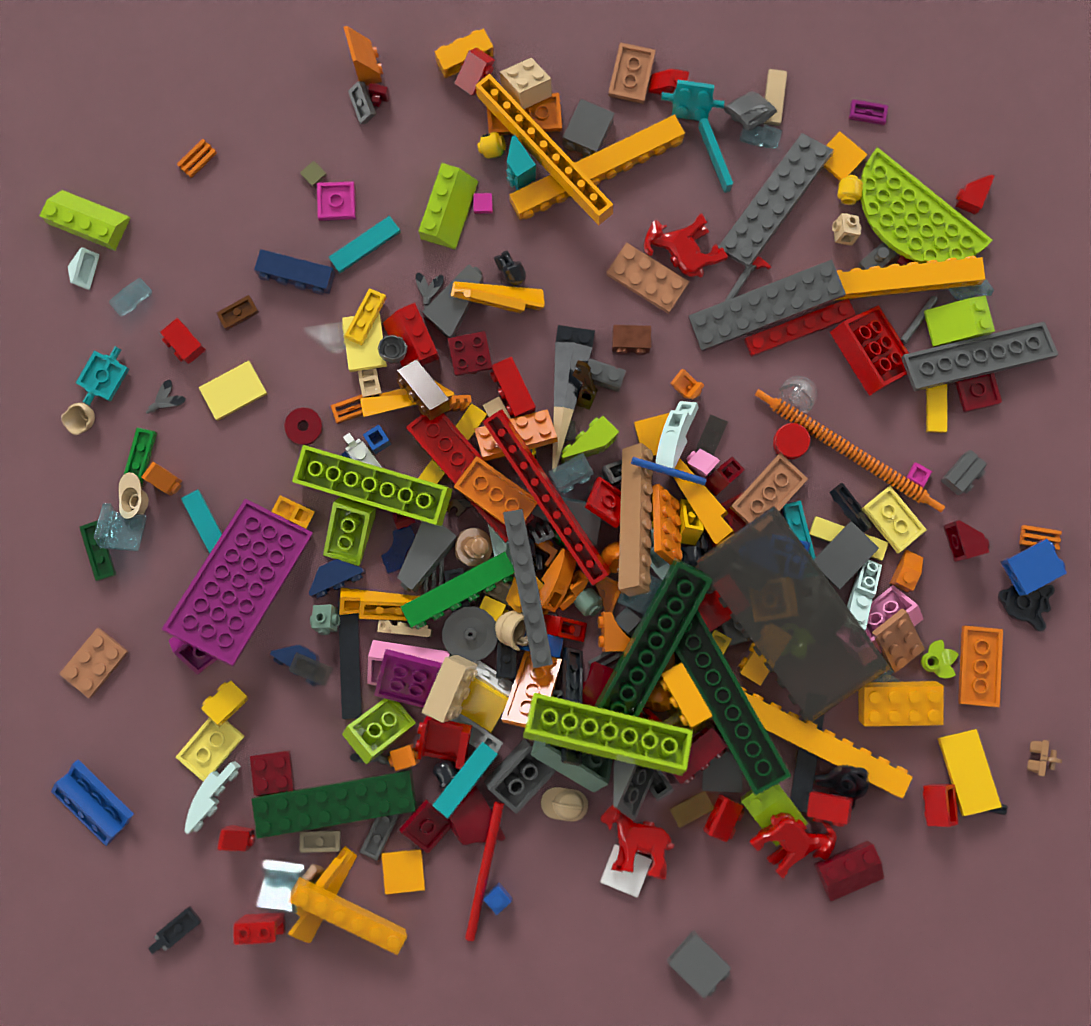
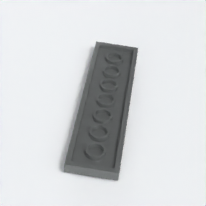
M802 133L718 248L723 247L728 257L750 268L830 159L833 149Z
M831 259L691 314L689 319L702 351H705L844 297L846 293Z
M1044 321L905 354L901 359L915 392L1053 359L1058 356V352Z

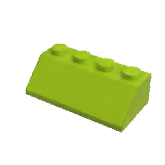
M444 163L441 164L418 231L420 239L456 250L478 180L458 167Z
M64 190L47 199L39 215L51 226L114 251L130 220V217Z

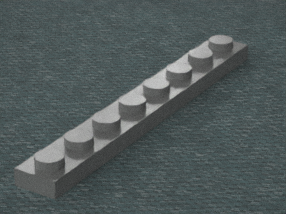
M523 509L503 512L533 668L552 665L551 651Z

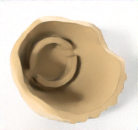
M76 403L68 407V410L62 414L61 420L70 433L79 435L93 426L95 414L88 405Z

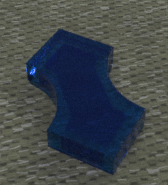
M411 525L392 531L393 544L389 551L381 556L388 574L401 570L404 564L406 554L415 539Z

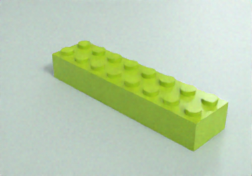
M306 445L302 446L292 482L439 526L443 524L453 489Z
M534 693L531 698L523 738L682 775L687 769L693 731Z

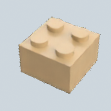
M532 58L500 71L501 86L523 109L552 96L551 78Z

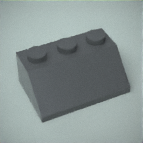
M525 738L484 781L488 789L516 814L556 772L555 769L531 756L533 746Z

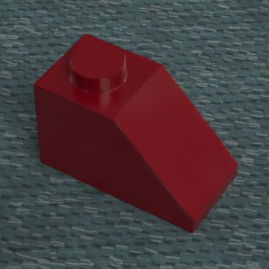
M732 456L706 479L705 486L716 497L745 469Z

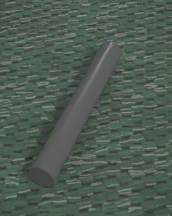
M932 295L900 339L902 343L907 344L925 319L924 311L932 309L938 298Z

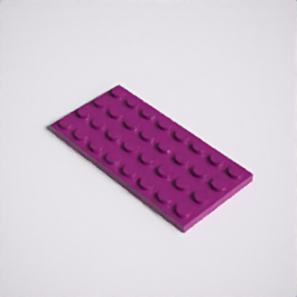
M244 499L162 627V631L234 667L311 540L313 532Z

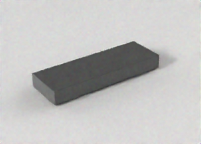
M400 814L376 818L360 853L377 861Z

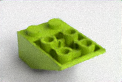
M604 416L600 419L596 417L589 424L590 427L586 432L582 431L577 435L576 441L572 446L568 444L562 450L561 463L566 464L604 452L618 438L619 431Z

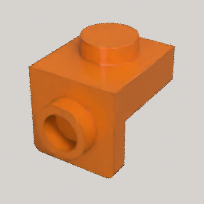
M681 369L670 383L687 399L698 397L702 392L701 389L704 387L702 382H697L685 369Z
M550 540L539 544L535 543L538 549L550 556L544 564L548 568L557 557L558 550L552 547L554 544Z

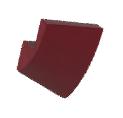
M595 661L591 663L587 681L583 682L582 704L594 707L614 669Z
M474 785L449 817L452 823L451 830L462 846L472 845L473 843H486L492 811L476 785ZM499 826L497 840L504 841L506 837Z

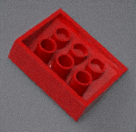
M879 305L843 321L830 332L869 396L907 375L901 358L903 355L909 354Z

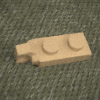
M379 620L378 632L432 637L433 630L428 629V625L417 630L416 628L412 629L409 627V623L398 622L397 626H394L389 620Z

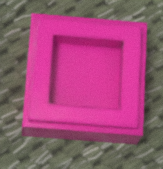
M492 193L473 194L474 214L493 213Z
M915 462L906 479L908 478L910 482H914V485L918 484L919 487L924 488L932 471Z

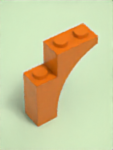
M602 612L601 616H598V628H601V636L598 637L599 648H601L602 652H624L631 638L618 626L612 612ZM675 653L672 654L664 670L675 667Z

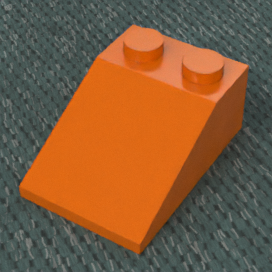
M344 26L358 80L364 82L365 86H369L370 83H381L380 75H383L381 63L377 64L376 58H379L376 46L372 47L370 39L352 28Z

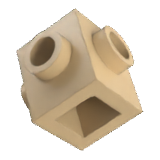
M841 213L832 225L835 243L853 245L861 235L859 216Z

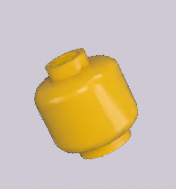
M497 132L482 135L480 143L477 144L479 153L483 154L487 159L502 156L504 150H506L505 139L503 135Z
M848 175L847 178L841 179L837 193L841 202L853 205L862 198L863 182L855 175Z

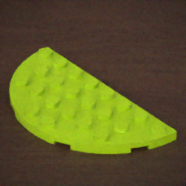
M878 147L871 154L861 177L863 182L861 204L865 217L875 234L893 251L919 263H926L930 260L942 262L949 258L961 260L968 256H975L993 241Z

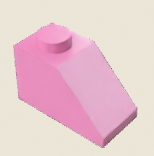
M699 449L697 453L692 451L686 458L688 461L686 465L695 475L705 478L720 460Z

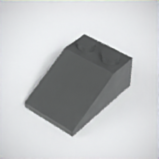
M618 760L614 761L613 806L633 821H635L656 769Z

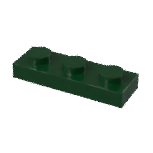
M97 520L79 526L95 581L99 582L116 576L101 522Z

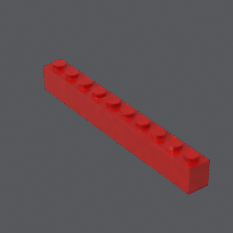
M503 409L483 421L484 425L592 586L607 577L611 570Z

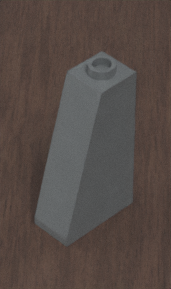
M468 264L422 311L424 318L447 339L455 337L473 303L451 297L453 282L483 284V273L476 266L473 268Z
M562 497L593 545H597L602 519L585 508L586 501ZM537 505L532 514L549 522L539 505Z
M422 521L397 577L401 581L400 586L408 592L410 590L417 592L426 578L432 574L442 559L455 546L457 536L444 525L439 526Z

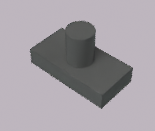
M882 242L861 260L858 265L862 270H867L873 266L883 268L898 253Z

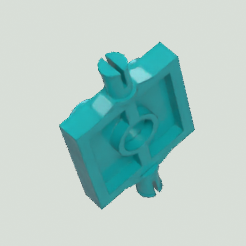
M677 80V86L673 94L662 92L661 100L672 101L673 109L671 116L675 115L676 118L696 121L708 118L712 107L723 109L725 102L714 100L713 84Z
M114 346L110 355H102L94 350L76 381V384L88 392L82 401L83 403L90 406L95 396L102 397L111 402L129 371V368L116 360L122 351L120 348Z

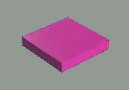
M354 181L317 183L319 221L356 219Z

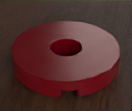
M301 407L289 413L285 419L284 428L288 438L295 444L310 445L321 436L323 424L317 412L310 408ZM301 422H308V429L300 431L299 424Z

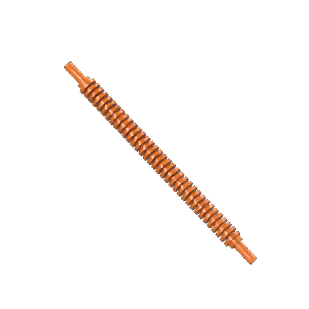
M760 389L756 391L755 396L768 403L773 412L777 409L776 414L779 415L782 412L780 416L786 415L784 419L787 420L790 417L789 422L795 420L793 423L798 422L800 425H803L805 429L807 428L808 433L811 431V436L815 433L814 438L817 439L820 436L819 441L824 439L822 443L825 444L828 441L827 446L832 444L831 448L834 449L836 447L835 451L837 452L841 449V455L845 452L844 456L847 457L849 455V460L853 458L852 462L855 463L857 461L856 464H861V467H865L867 471L870 469V473L874 472L873 475H878V478H882L887 484L891 483L892 487L895 486V489H899L903 494H908V497H912L914 501L926 503L939 512L944 510L945 506L931 498L926 489L923 490L918 484L914 485V482H910V479H906L905 476L901 477L902 474H897V471H893L891 467L888 469L889 466H884V463H880V460H876L875 457L871 458L872 455H867V452H863L859 447L856 446L853 449V443L849 446L850 442L847 441L845 443V438L841 440L842 437L840 435L836 438L837 433L832 435L833 431L830 430L828 432L829 428L827 427L823 430L824 425L819 427L821 423L817 422L815 425L816 420L814 419L810 422L812 418L806 419L808 415L805 414L802 417V411L799 414L798 409L793 411L795 407L792 406L790 409L791 404L789 403L785 406L786 401L781 403V398L777 399L775 397L774 399Z

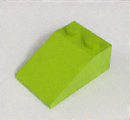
M986 295L960 300L924 311L933 347L981 337L995 332Z
M341 496L334 501L323 555L360 566L373 527L377 507Z
M384 698L349 724L342 735L367 765L413 727L416 722L398 701Z
M779 783L756 796L751 789L740 797L742 803L761 828L769 826L771 824V816H777L779 813H789L796 821L800 818L805 825H808V822ZM772 841L776 847L780 845L778 841Z

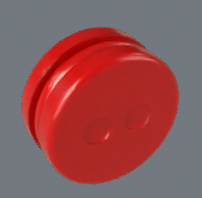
M797 423L783 425L773 437L775 452L777 454L781 453L787 460L800 458L807 452L810 446L808 431Z

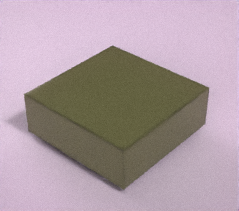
M314 160L300 172L313 188L327 176Z

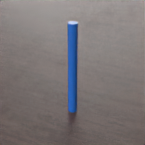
M633 457L631 461L632 465L704 486L706 483V478L640 458Z

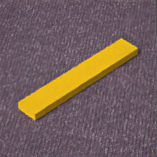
M471 404L457 423L456 428L469 441L475 433L474 429L482 424L487 417V413ZM432 459L418 479L439 484L445 473Z

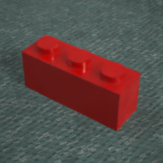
M512 356L493 364L490 376L493 382H497L500 387L497 390L501 399H506L508 405L505 407L509 415L516 418L536 411V406Z

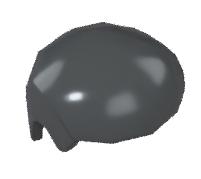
M389 335L380 340L378 352L384 361L390 364L398 363L404 359L407 353V345L402 337Z

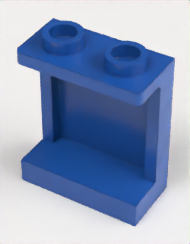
M1048 539L1041 540L1024 551L1001 561L1019 596L1027 595L1067 573L1064 562L1058 558L1055 546Z

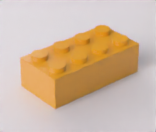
M937 681L859 682L858 721L863 726L943 725L944 686Z

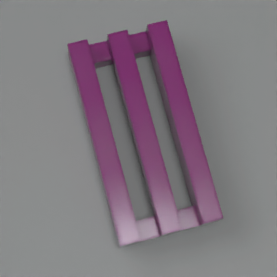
M852 99L848 119L885 125L889 105ZM855 106H856V107H862V108H868V109H866V110H864V109H858V108H855ZM869 109L880 110V111H883V113H882V112H876V111L869 110Z

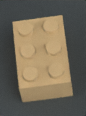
M459 655L445 657L422 713L442 723L457 718L462 711L461 704L463 699L465 700L469 695L470 689L468 687L470 682L474 681L478 671L476 669L478 664Z

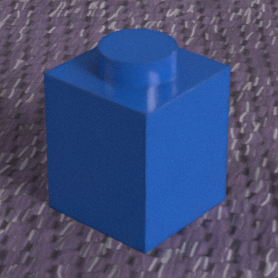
M380 425L363 434L375 454L392 445Z
M499 882L484 896V901L498 915L512 902V896Z

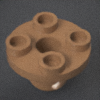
M469 528L461 531L455 542L456 558L463 564L472 567L486 562L492 553V543L489 535L479 528Z

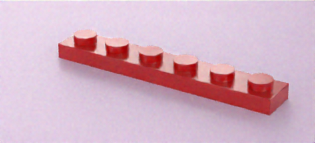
M848 298L749 336L744 341L751 357L846 321L856 316Z

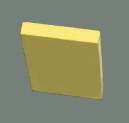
M380 312L363 345L345 339L349 372L387 367V362L380 357L378 352L380 340L383 339ZM354 316L342 318L344 335Z
M250 361L199 387L217 421L267 395Z
M888 486L861 508L897 553L903 551L927 531L891 486Z
M208 718L175 758L204 782L211 772L216 771L245 736L228 721L219 728Z

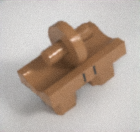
M1031 741L1029 752L1040 753L1041 755L1040 761L1028 759L1027 770L1038 773L1039 776H1045L1047 761H1050L1049 769L1055 770L1056 763L1062 764V759H1057L1056 750H1051L1050 757H1047L1049 741Z

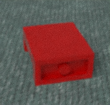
M426 716L423 723L420 722L418 727V734L421 735L420 740H417L415 752H418L417 759L421 760L422 756L450 760L456 762L455 768L461 769L467 761L472 725L454 721L442 723L430 716Z
M285 912L245 914L233 924L234 944L274 943L276 935L285 933Z

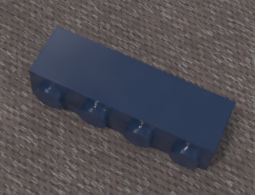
M263 249L259 251L254 271L262 280H276L281 285H295L294 287L300 290L311 289L314 293L320 295L324 293L330 294L336 274L333 267Z

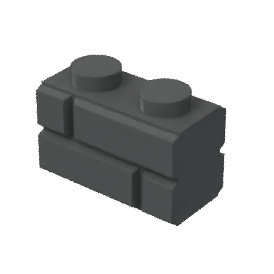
M589 359L588 365L591 367L590 372L594 385L619 392L626 370L616 369L614 366Z
M968 450L941 479V482L956 495L967 494L974 486L972 482L975 479L979 480L985 474L984 468L987 466V463L972 450Z

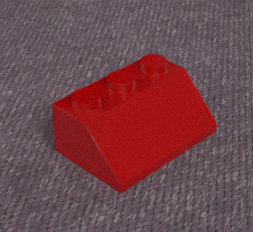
M415 302L398 309L383 322L388 336L402 337L407 345V353L404 359L400 361L402 367L415 360L421 366L440 359Z

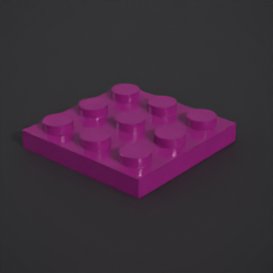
M385 649L374 696L424 708L443 663Z

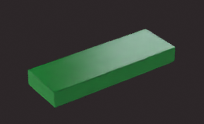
M137 427L124 474L134 473L137 475L142 487L144 479L141 477L147 470L157 432Z

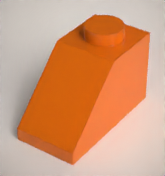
M155 462L151 463L141 477L170 496L177 493L181 488L182 480Z
M905 549L889 584L905 592L914 591L922 573L923 557Z
M414 743L390 751V756H388L391 768H395V771L420 762L417 759Z

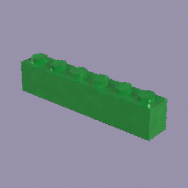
M503 552L400 606L410 627L412 629L416 627L419 630L427 625L426 621L432 618L434 621L445 616L443 612L449 609L455 611L462 607V602L466 600L471 602L480 597L479 593L483 591L488 593L496 589V584L500 582L505 584L513 580V575H515L513 565L507 554Z

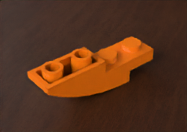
M562 548L541 578L545 583L539 591L543 616L544 614L547 615L549 611L556 612L573 577L576 560L570 551Z

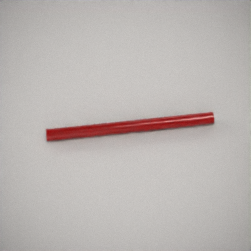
M494 802L465 936L467 941H475L504 807V803Z

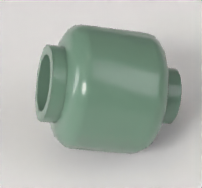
M593 588L584 589L574 601V605L584 616L590 615L592 617L602 609V598Z

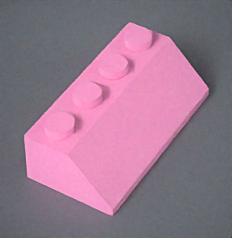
M892 585L872 601L866 630L863 633L845 627L844 623L835 635L851 656L861 665L865 666L882 653L872 634L876 628L902 608L908 612L914 627L924 618L918 604Z
M373 640L368 655L367 684L377 685L385 649L443 663L445 657L450 656V653L443 650Z

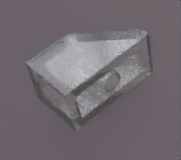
M342 322L304 328L307 336L328 352L340 353L346 349Z

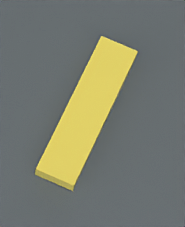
M815 516L809 533L813 537L831 542L845 526ZM865 534L879 547L871 558L882 561L889 542Z

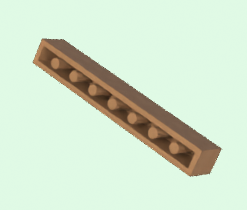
M642 443L622 449L618 590L629 597L650 592L651 494L653 491L651 482L653 471L631 464L633 457L652 462V451Z

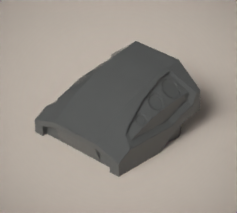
M754 91L738 97L723 108L726 114L731 115L733 121L741 123L747 131L755 129L757 125L763 124L777 113V109L769 101Z

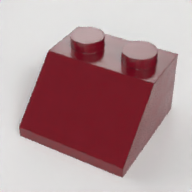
M961 520L944 525L954 562L990 553V543L985 538L984 533Z

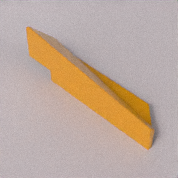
M453 282L451 297L516 313H522L525 307L538 311L544 308V293L542 289Z
M435 381L447 397L455 395L453 391ZM405 389L379 394L380 397L360 398L363 417L417 405L416 402H412L409 399Z
M679 458L675 469L695 475ZM674 477L715 544H719L735 534L733 529L723 519L728 512L705 486Z
M340 588L339 615L359 613V619L407 621L400 606L419 596Z
M344 846L315 885L337 895L357 855ZM297 907L294 912L300 918L288 934L306 943H311L323 919Z

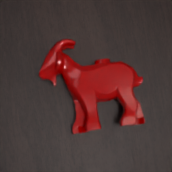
M702 213L688 227L664 234L663 230L667 225L660 224L658 220L653 221L647 231L643 245L645 253L649 256H653L654 253L650 245L667 249L672 256L670 260L675 268L678 267L682 274L689 277L698 276L702 278L704 275L703 267L715 265L728 259L723 247L719 249L717 244L712 247L711 252L708 254L700 252V248L695 240L709 233V230L704 226L707 224V221Z
M613 804L609 806L601 816L600 821L607 824L609 831L612 828V824L617 823L619 851L611 870L633 873L636 852L650 854L653 859V865L648 870L647 876L666 880L667 863L665 861V850L669 851L674 848L670 835L663 828L655 827L653 822L643 821V824L634 823L616 809Z
M779 813L777 816L772 815L771 824L760 829L758 834L749 842L758 852L764 847V843L768 841H778L781 847L766 858L773 866L779 864L775 871L784 879L788 870L795 863L805 858L814 850L816 851L812 855L813 858L821 857L827 860L835 848L837 834L832 829V826L825 822L823 823L827 830L825 834L807 833L805 831L807 827L800 818L796 821L789 813Z

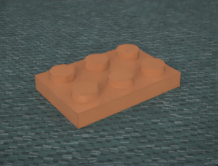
M620 42L608 96L644 104L656 50Z
M903 608L872 632L889 668L894 673L925 650L908 612Z
M96 628L59 674L85 696L92 698L129 651L102 629Z

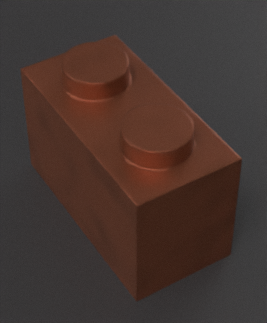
M613 325L612 352L620 355L627 354V352H635L636 355H646V353L650 352L651 326Z

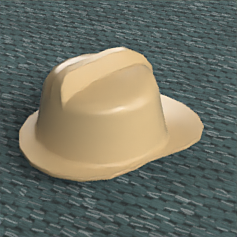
M134 473L124 474L119 482V512L122 517L130 519L135 515H143L149 503V497L141 489L140 480Z
M554 787L543 794L541 807L543 812L550 818L578 821L587 813L588 801L586 796L578 790Z

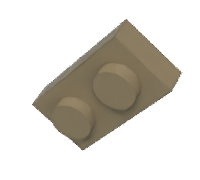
M341 830L300 832V852L341 851Z

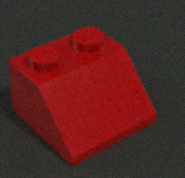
M719 794L703 830L708 835L727 843L728 839L731 840L735 834L736 829L734 826L736 822L740 821L743 817L744 810L742 809L744 806Z

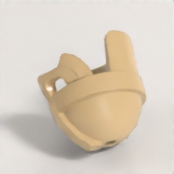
M509 611L497 619L495 631L501 643L518 651L520 648L516 644L528 645L527 635L524 637L526 629L522 613Z

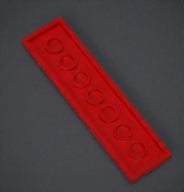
M444 413L431 421L426 415L423 416L421 414L406 427L409 433L454 485L476 456L483 460L482 456ZM465 497L503 542H508L505 525ZM532 514L525 521L526 526L535 519Z

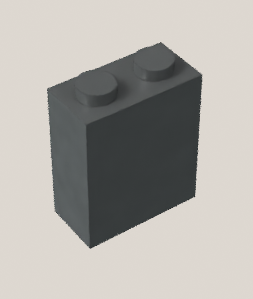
M580 99L564 133L562 145L570 151L580 152L584 157L600 151L614 121L615 113Z
M694 930L666 959L668 964L703 998L707 995L711 996L717 988L716 985L720 981L726 980L730 975V965Z

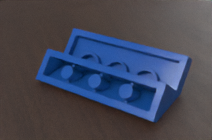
M79 759L71 765L65 776L55 782L51 793L105 846L125 828L134 815Z

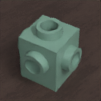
M332 604L313 605V614L310 617L311 628L317 631L319 635H330V632H337V626L340 624L338 609Z

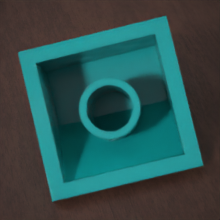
M514 135L511 138L507 157L506 173L508 177L506 179L511 187L515 186L519 190L536 180V164Z

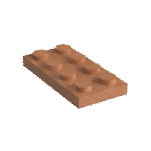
M627 242L606 272L607 276L668 314L689 284L688 280Z
M779 453L730 506V509L758 534L808 478Z

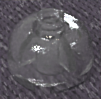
M799 375L788 378L778 391L780 392L778 397L782 399L781 402L786 401L785 406L788 403L791 404L789 408L791 409L794 406L795 409L799 410L798 413L801 411L807 413L812 410L818 397L817 387L813 381Z

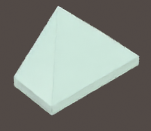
M81 247L68 265L70 283L90 290L100 254Z

